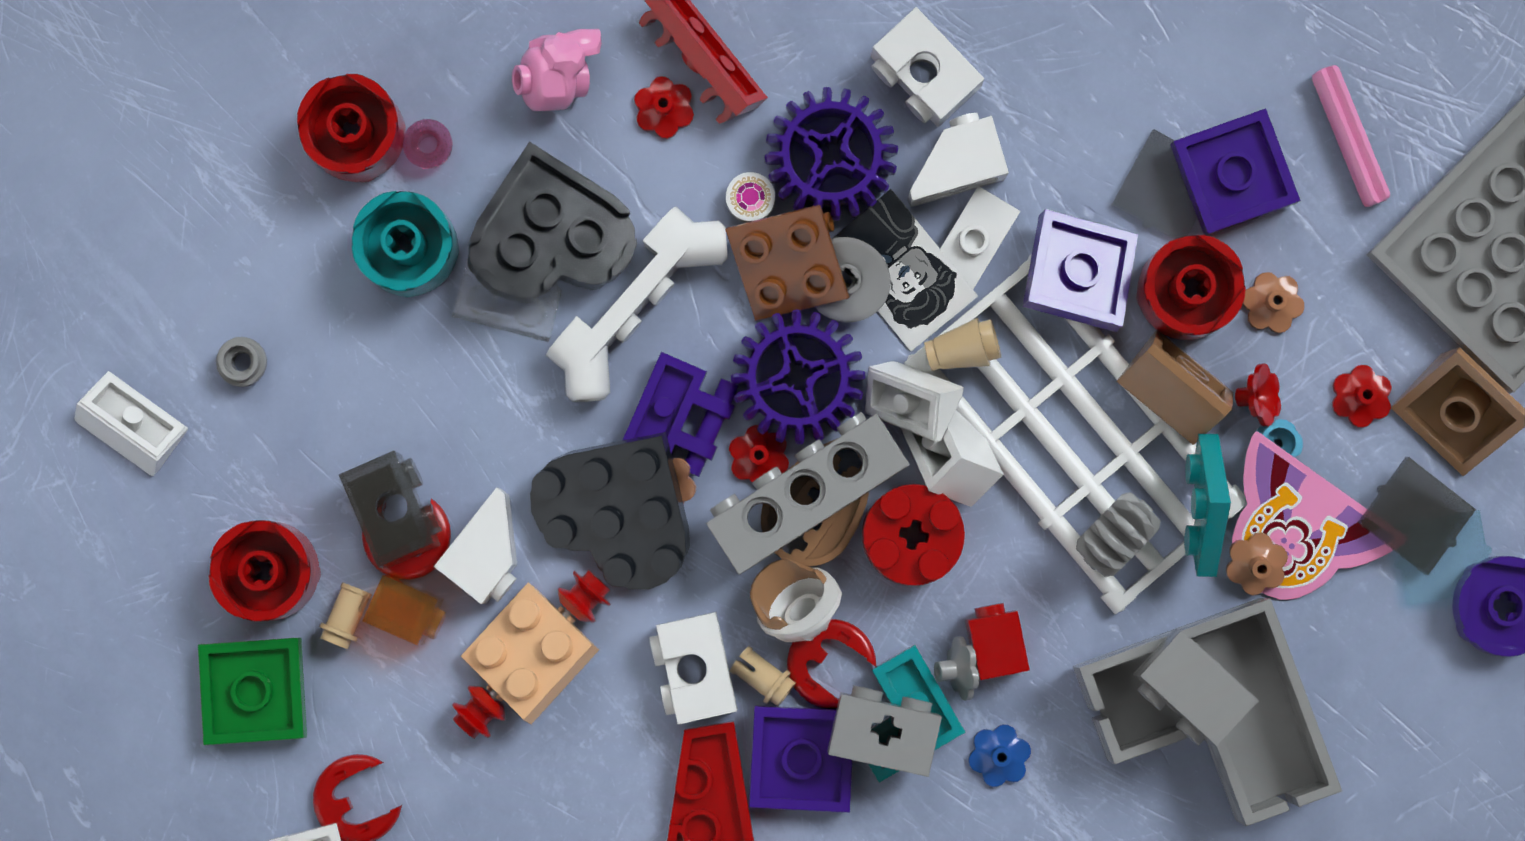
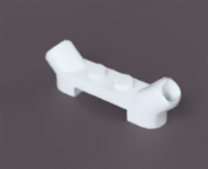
M676 206L657 223L643 239L645 247L655 255L652 261L592 329L576 316L546 353L550 360L564 370L566 396L573 402H590L606 399L611 393L608 348L616 339L622 343L629 339L642 323V320L637 317L649 301L655 306L658 305L673 288L675 283L669 278L678 268L722 265L727 260L726 226L720 221L693 222Z

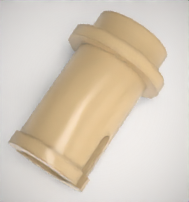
M342 582L340 592L326 624L321 623L319 626L323 628L320 639L348 649L351 640L357 642L358 637L354 636V633L372 594Z
M747 646L739 657L753 666L755 671L753 672L743 663L736 660L729 672L737 675L765 697L763 702L766 705L771 701L778 707L796 684L789 678L791 672L786 670L782 673L753 651V648Z

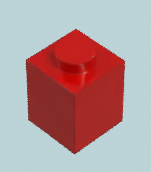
M1004 603L974 608L976 618L965 620L969 644L975 650L979 680L1030 671L1018 611L1005 612Z

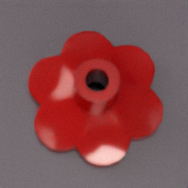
M660 76L652 81L650 87L638 90L634 101L639 109L637 114L639 127L644 131L655 130L659 137L669 139L676 135L679 128L689 126L694 118L693 110L689 105L692 99L690 89L683 84L674 85L669 78ZM662 101L668 103L666 107L662 108L659 106Z
M1257 364L1254 374L1248 376L1247 387L1237 388L1235 391L1236 404L1239 407L1249 406L1251 415L1257 417L1262 427L1272 425L1274 417L1279 416L1281 411V401L1278 396L1280 384L1277 375L1270 373L1267 364Z
M1358 365L1353 368L1350 374H1341L1334 379L1333 390L1336 396L1332 401V409L1336 415L1348 417L1353 426L1358 428L1367 427L1373 419H1382L1389 414L1391 404L1387 397L1392 389L1391 383L1385 376L1375 375L1371 367ZM1364 391L1368 393V399L1363 397Z
M759 425L750 426L744 436L734 438L729 446L730 454L734 458L731 466L734 476L740 480L750 479L751 483L775 467H778L783 474L789 466L788 458L784 454L787 447L786 440L784 439L780 443L775 440L776 433H768V431L765 434L759 433L757 430ZM757 451H761L764 454V457L760 460L754 457Z

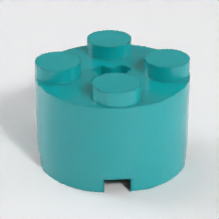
M406 191L385 192L371 199L355 218L352 235L353 258L361 272L383 290L406 298L419 296L439 287L451 274L459 255L457 234L447 215L428 197ZM403 234L409 239L413 238L411 243L414 248L409 253H405L402 250L398 251L400 245L396 240Z

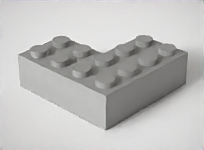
M1258 598L1175 628L1183 630L1259 700L1218 747L1207 743L1237 822L1249 826L1290 811L1287 802L1301 807L1342 792L1271 598ZM1173 630L1073 666L1088 709L1093 711L1099 710L1101 713L1098 716L1092 717V721L1106 759L1113 764H1118L1188 738L1175 725L1181 718L1167 705L1160 711L1145 699L1137 690L1143 683L1133 675ZM1285 794L1287 802L1277 796Z

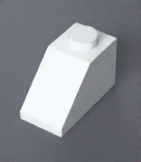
M969 113L949 121L950 128L943 130L909 192L908 202L910 207L1006 179L1009 172L992 116L979 119L978 113Z
M955 410L942 440L938 442L901 428L930 492L938 495L943 493L951 500L972 507L1004 475L988 440L957 410Z
M496 487L434 566L480 604H487L491 597L499 602L517 579L510 574L517 566L509 494Z

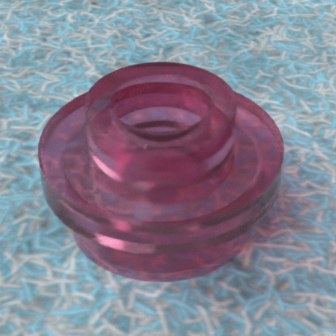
M419 120L413 123L404 134V153L409 161L419 168H437L444 164L451 155L453 148L451 134L442 123L436 120ZM425 137H434L437 140V147L431 153H424L420 150V143Z

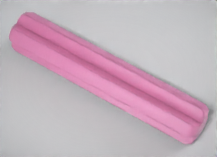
M1337 65L1323 68L1312 75V81L1362 204L1365 207H1370L1384 202L1390 197V191L1342 73Z

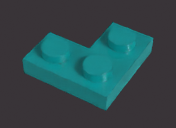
M1198 434L1195 454H1187L1185 464L1186 483L1194 484L1195 487L1191 495V515L1195 521L1194 525H1187L1185 528L1184 548L1186 556H1193L1196 576L1217 577L1231 500L1219 434Z
M912 645L871 669L891 704L901 706L902 697L932 703L931 713L942 716L935 750L966 733L916 645ZM892 716L883 720L882 723L871 727V730L879 735V742L886 743L889 735L898 736L899 728L891 723ZM868 764L879 783L899 772V770Z

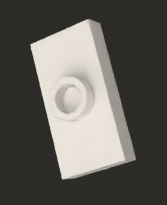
M979 186L940 248L972 289L975 288L1020 213V210Z

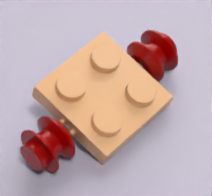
M588 570L583 576L573 571L576 584L571 590L560 587L557 589L559 601L566 610L562 606L557 609L536 587L528 582L461 655L488 683L486 687L488 690L479 686H468L467 689L471 699L465 705L455 702L452 704L453 708L458 712L453 718L454 722L470 737L475 739L481 733L489 738L491 735L487 725L493 718L501 721L506 720L504 706L501 704L503 700L524 721L532 725L599 651L573 624L576 621L573 616L581 622L594 623L596 620L592 610L598 603L607 606L611 605L605 598L610 589L591 571Z

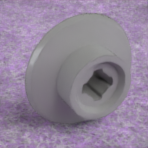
M850 237L833 238L831 241L841 271H844L845 268L851 269V272L858 279L853 281L852 284L845 282L849 295L848 299L815 306L814 308L824 316L840 322H857L867 319L878 312L889 295L891 280L888 266L881 254L868 243Z

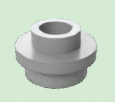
M235 337L225 342L219 349L216 357V366L220 376L226 382L234 386L245 387L256 383L264 375L267 367V357L262 346L256 341L247 337ZM247 353L251 359V364L247 370L238 371L235 367V359L239 354Z

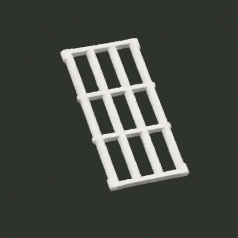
M1030 254L1028 260L1019 266L1017 271L940 335L975 319L988 307H991L1053 381L1033 398L1029 399L996 359L991 360L990 366L977 368L1015 413L992 431L963 396L956 410L988 440L1004 477L1040 518L1038 524L1043 530L1048 528L1103 593L1100 598L1114 614L1124 611L1125 607L1139 593L1186 555L1184 541L1164 558L1148 541L1135 554L1148 571L1125 590L1114 576L1104 577L1083 560V556L1076 550L1077 540L1081 536L1063 515L1084 497H1087L1102 515L1115 500L1101 483L1124 465L1182 535L1185 536L1186 526L1194 525L1195 519L1192 518L1191 513L1139 451L1162 433L1186 461L1187 454H1195L1196 443L1192 445L1126 390L1154 424L1133 443L1127 439L1075 377L1079 371L1098 357L1115 379L1118 380L1129 363L1113 346L1115 340L1110 334L1105 336L1098 327L1066 319L1090 348L1088 352L1070 367H1067L1005 294L1028 275L1032 256ZM925 345L915 354L909 355L907 361L904 362L907 366L950 382L940 369L931 370ZM1058 389L1065 394L1116 455L1112 461L1095 475L1091 473L1037 408ZM1021 420L1078 487L1075 492L1057 507H1055L999 440L1000 437ZM1227 481L1231 500L1229 519L1240 510H1243L1247 502L1240 488L1236 484L1232 486Z

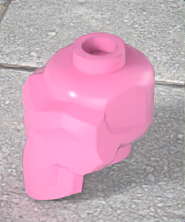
M577 29L567 33L558 32L556 35H542L530 41L529 48L522 56L520 65H515L513 69L512 84L515 93L522 95L525 104L532 111L565 110L571 105L574 98L585 97L590 84L589 69L585 56L600 53L602 45L601 31L599 29Z

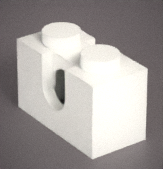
M917 7L872 48L871 58L875 61L871 65L873 71L890 88L898 83L910 95L905 103L911 112L923 123L930 119L939 127L981 88L984 77ZM920 61L930 63L935 68L937 76L928 83L916 81L910 73V67L914 63Z
M717 612L656 625L658 635L649 638L655 666H666L669 684L660 686L666 715L675 714L677 724H683L737 712L738 708ZM694 654L704 660L707 672L701 681L688 683L680 677L678 664L685 655Z

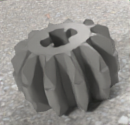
M1131 492L1122 494L1077 540L1076 550L1093 570L1096 569L1104 577L1114 576L1154 536L1160 528L1161 520L1152 512L1153 509L1143 499L1140 500Z

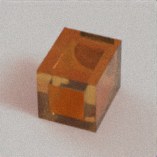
M382 575L362 621L418 646L425 644L427 637L431 639L437 637L447 612L440 610L444 598L390 575Z

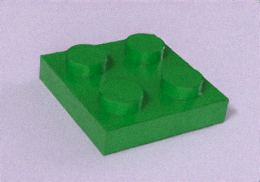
M301 637L198 645L203 745L307 737Z

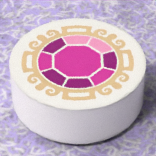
M755 172L742 173L730 182L726 191V204L732 216L741 222L748 223L764 219L770 215L774 208L775 191L765 176Z

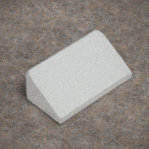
M895 361L869 366L865 414L873 416L877 413L882 421L938 442L942 440L962 398L964 387Z
M109 371L76 405L74 419L79 425L151 476H154L160 470L188 431V427Z

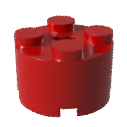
M346 74L333 78L328 77L317 82L305 94L297 112L299 137L304 151L324 171L335 178L350 182H369L386 172L396 162L402 151L406 125L399 108L378 83L363 75ZM346 122L350 124L357 123L361 127L356 135L351 133L347 135L342 128Z
M1206 235L1180 237L1166 243L1145 263L1138 279L1136 299L1147 321L1162 334L1180 340L1192 341L1200 339L1227 325L1241 309L1246 291L1243 267L1237 254L1219 239ZM1194 278L1198 282L1195 290L1200 295L1195 294L1189 298L1184 294L1186 286L1181 281L1186 282Z
M910 484L896 487L875 501L865 516L861 538L866 557L879 574L894 583L916 586L928 584L942 578L955 566L963 550L965 530L958 507L946 495L930 492L925 485ZM912 521L919 523V531L926 534L925 542L916 543L914 549L910 550L906 548L907 540L899 537V531L901 528H909Z
M256 520L240 523L226 531L213 547L210 557L209 585L215 599L233 616L250 621L280 620L297 613L309 602L321 577L318 557L309 539L298 529L281 522ZM259 561L272 563L273 567L269 571L272 576L271 580L257 579L256 576L261 571L260 566L257 564Z

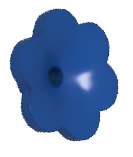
M1005 724L999 725L994 731L983 729L977 732L973 740L975 749L968 758L970 767L974 771L982 773L984 782L991 787L1001 786L1006 780L1010 782L1021 780L1026 773L1024 762L1027 761L1031 754L1029 743L1018 738L1016 730ZM1001 752L1005 753V759L998 761V754Z

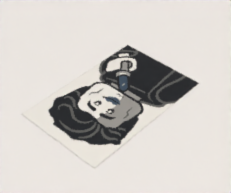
M892 189L877 200L876 205L872 208L868 207L833 237L859 239L874 247L881 254L888 266L891 284L887 300L878 312L910 351H913L978 297L977 293ZM844 269L853 281L858 279L851 272V269Z

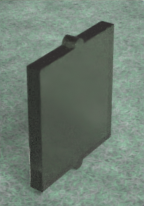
M1153 129L1111 205L1142 221L1144 229L1153 227L1167 236L1177 239L1188 236L1197 220V216L1170 146L1175 140Z
M1405 457L1388 482L1377 487V497L1358 523L1424 575H1429L1446 550L1457 545L1455 538L1476 509L1410 457Z

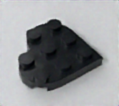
M529 141L477 220L468 243L469 256L467 265L476 279L490 293L509 301H517L523 304L531 303L537 297L546 294L559 280L577 287L597 290L603 287L604 284L615 280L629 265L637 245L635 227L630 220L629 209L616 196Z
M666 432L567 452L552 459L532 480L530 492L531 513L539 530L544 534L546 542L554 548H566L571 551H590L598 569L603 572L605 581L611 586H624L628 589H651L666 583L682 567L685 555L690 548L689 525Z

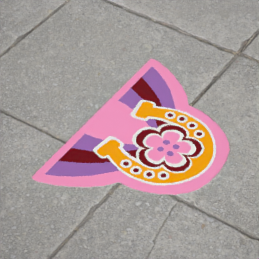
M1257 431L1254 432L1246 452L1243 474L1244 495L1247 505L1240 513L1236 522L1232 543L1236 540L1248 541L1254 533L1262 532L1271 538L1273 544L1281 545L1286 550L1288 559L1282 567L1285 575L1282 584L1276 588L1266 587L1262 591L1263 594L1279 600L1300 598L1323 586L1338 569L1353 568L1367 564L1385 556L1404 543L1406 536L1264 435ZM1260 565L1257 570H1261L1263 565Z

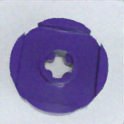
M1514 556L1486 558L1478 563L1467 566L1456 585L1452 601L1456 630L1463 640L1470 642L1476 649L1484 653L1506 657L1519 656L1525 653V559ZM1502 592H1507L1508 601L1515 603L1516 609L1515 612L1506 613L1503 621L1498 618V611L1493 609L1494 600L1500 599Z

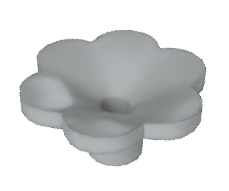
M960 636L953 639L952 648L947 653V661L935 662L934 675L938 682L950 680L953 690L959 692L960 697L964 701L973 698L974 689H977L979 686V673L976 668V654L973 646L967 645L965 638Z

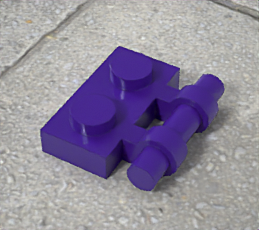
M661 352L623 440L666 432L671 455L675 446L689 451L685 461L690 466V473L700 477L707 459L712 461L718 448L714 445V442L724 419L730 420L735 405L731 403L739 386L721 378L714 395L701 391L700 388L707 371ZM693 405L707 410L696 436L682 431Z

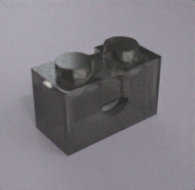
M393 450L339 474L377 567L388 569L440 546L436 533L443 531V528L433 505L430 503L423 506L415 488L422 486L423 481L412 458L404 460L402 454ZM402 495L407 502V512L403 518L389 522L384 515V505L392 496Z

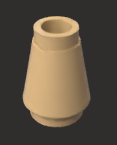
M977 317L935 337L934 340L924 342L927 359L932 371L990 366L991 360L1001 358L997 335L991 319L980 322Z

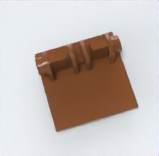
M820 205L725 229L755 321L772 317L776 313L786 314L793 310L807 309L849 298L829 232L834 231L833 219L830 212H822Z

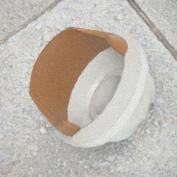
M788 558L777 560L764 567L753 580L750 590V599L757 614L758 624L766 634L784 642L811 641L821 632L827 630L832 616L840 605L842 596L838 583L827 571L818 567H808Z

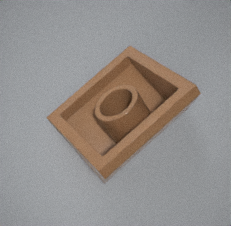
M1158 330L1153 333L1116 381L1192 445L1197 442L1198 434H1207L1226 417L1233 406V391Z
M1460 347L1441 353L1391 407L1397 415L1462 476L1466 475L1525 427V408Z

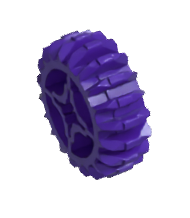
M824 87L822 91L823 102L816 103L814 95L807 91L803 93L806 109L801 110L795 102L789 101L786 104V109L793 119L790 121L778 115L774 118V126L784 134H767L766 143L771 147L780 149V151L765 154L764 160L765 164L780 165L781 168L773 170L768 175L770 183L787 181V184L778 192L781 200L788 199L794 193L799 195L793 205L794 211L804 209L808 201L813 203L814 206L820 205L821 209L822 206L831 207L830 214L833 222H838L841 213L840 206L846 205L850 216L855 218L860 213L856 200L860 198L866 206L872 208L876 205L877 201L870 189L873 188L880 193L888 191L889 184L879 174L895 175L897 166L892 162L883 160V158L897 155L898 146L895 144H882V141L893 136L894 129L891 125L878 129L875 127L884 117L882 109L874 110L869 116L864 114L869 104L868 97L862 96L856 107L849 105L851 98L850 89H843L840 102L832 101L831 88ZM835 117L844 119L833 132L828 134H820L812 129L807 131L803 128L810 122L820 118ZM857 127L864 133L871 147L872 165L870 169L860 164V159L852 154L849 149V142ZM843 136L839 154L842 160L841 163L836 164L835 160H833V165L826 164L821 173L818 174L821 170L823 152L820 148L826 145L829 150V144L837 145ZM793 140L802 145L803 150L814 161L810 175L805 183L798 177L791 164L789 152ZM833 175H843L849 179L855 178L860 181L854 187L842 192L829 193L818 190Z
M793 310L791 317L792 325L784 326L783 317L780 313L773 314L772 319L776 330L771 333L762 322H758L755 325V330L762 338L759 343L750 337H743L741 344L751 351L752 354L750 357L742 354L734 355L733 362L738 366L746 367L747 370L746 373L732 374L731 382L737 385L747 384V390L735 394L734 399L736 403L752 401L753 406L743 413L746 421L753 419L759 413L765 417L757 428L759 433L765 434L773 423L779 426L775 438L777 442L782 443L784 441L787 429L796 430L795 443L802 445L805 439L804 429L812 428L815 440L820 439L822 441L824 439L820 426L822 423L827 422L831 430L835 433L838 432L837 427L841 424L834 416L837 411L845 417H853L855 410L844 403L846 397L853 400L862 399L863 392L849 387L850 381L859 382L864 380L865 371H850L849 365L859 362L862 359V354L860 351H854L845 355L843 349L853 341V337L850 334L842 336L837 342L832 338L839 326L838 322L832 320L825 331L817 329L820 323V313L813 312L810 318V325L806 326L800 325L801 311ZM792 338H807L816 341L824 346L833 357L826 360H806L800 356ZM778 343L783 358V368L778 374L768 378V380L756 384V372L760 360L769 348ZM788 354L792 355L795 365H802V370L805 367L810 372L823 369L814 372L812 376L806 379L805 394L808 401L804 400L801 390H794V384L791 388L786 383L773 386L783 382L785 378L790 376L791 361ZM839 371L840 383L835 398L823 411L818 412L813 396V386L822 378ZM782 393L790 394L797 400L804 418H792L779 414L771 409L762 398L772 394L773 396Z

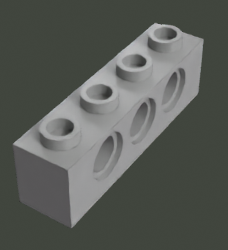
M862 412L837 427L841 434V437L825 447L820 439L794 455L799 464L782 474L779 468L775 467L752 482L757 491L739 501L736 494H733L710 509L714 518L706 524L739 575L910 465L877 413L869 419H866ZM845 449L856 452L862 462L860 472L849 478L840 476L833 468V457L836 453ZM799 477H810L819 485L820 494L814 503L801 505L791 497V484ZM757 504H768L777 513V523L768 532H757L748 523L749 511Z

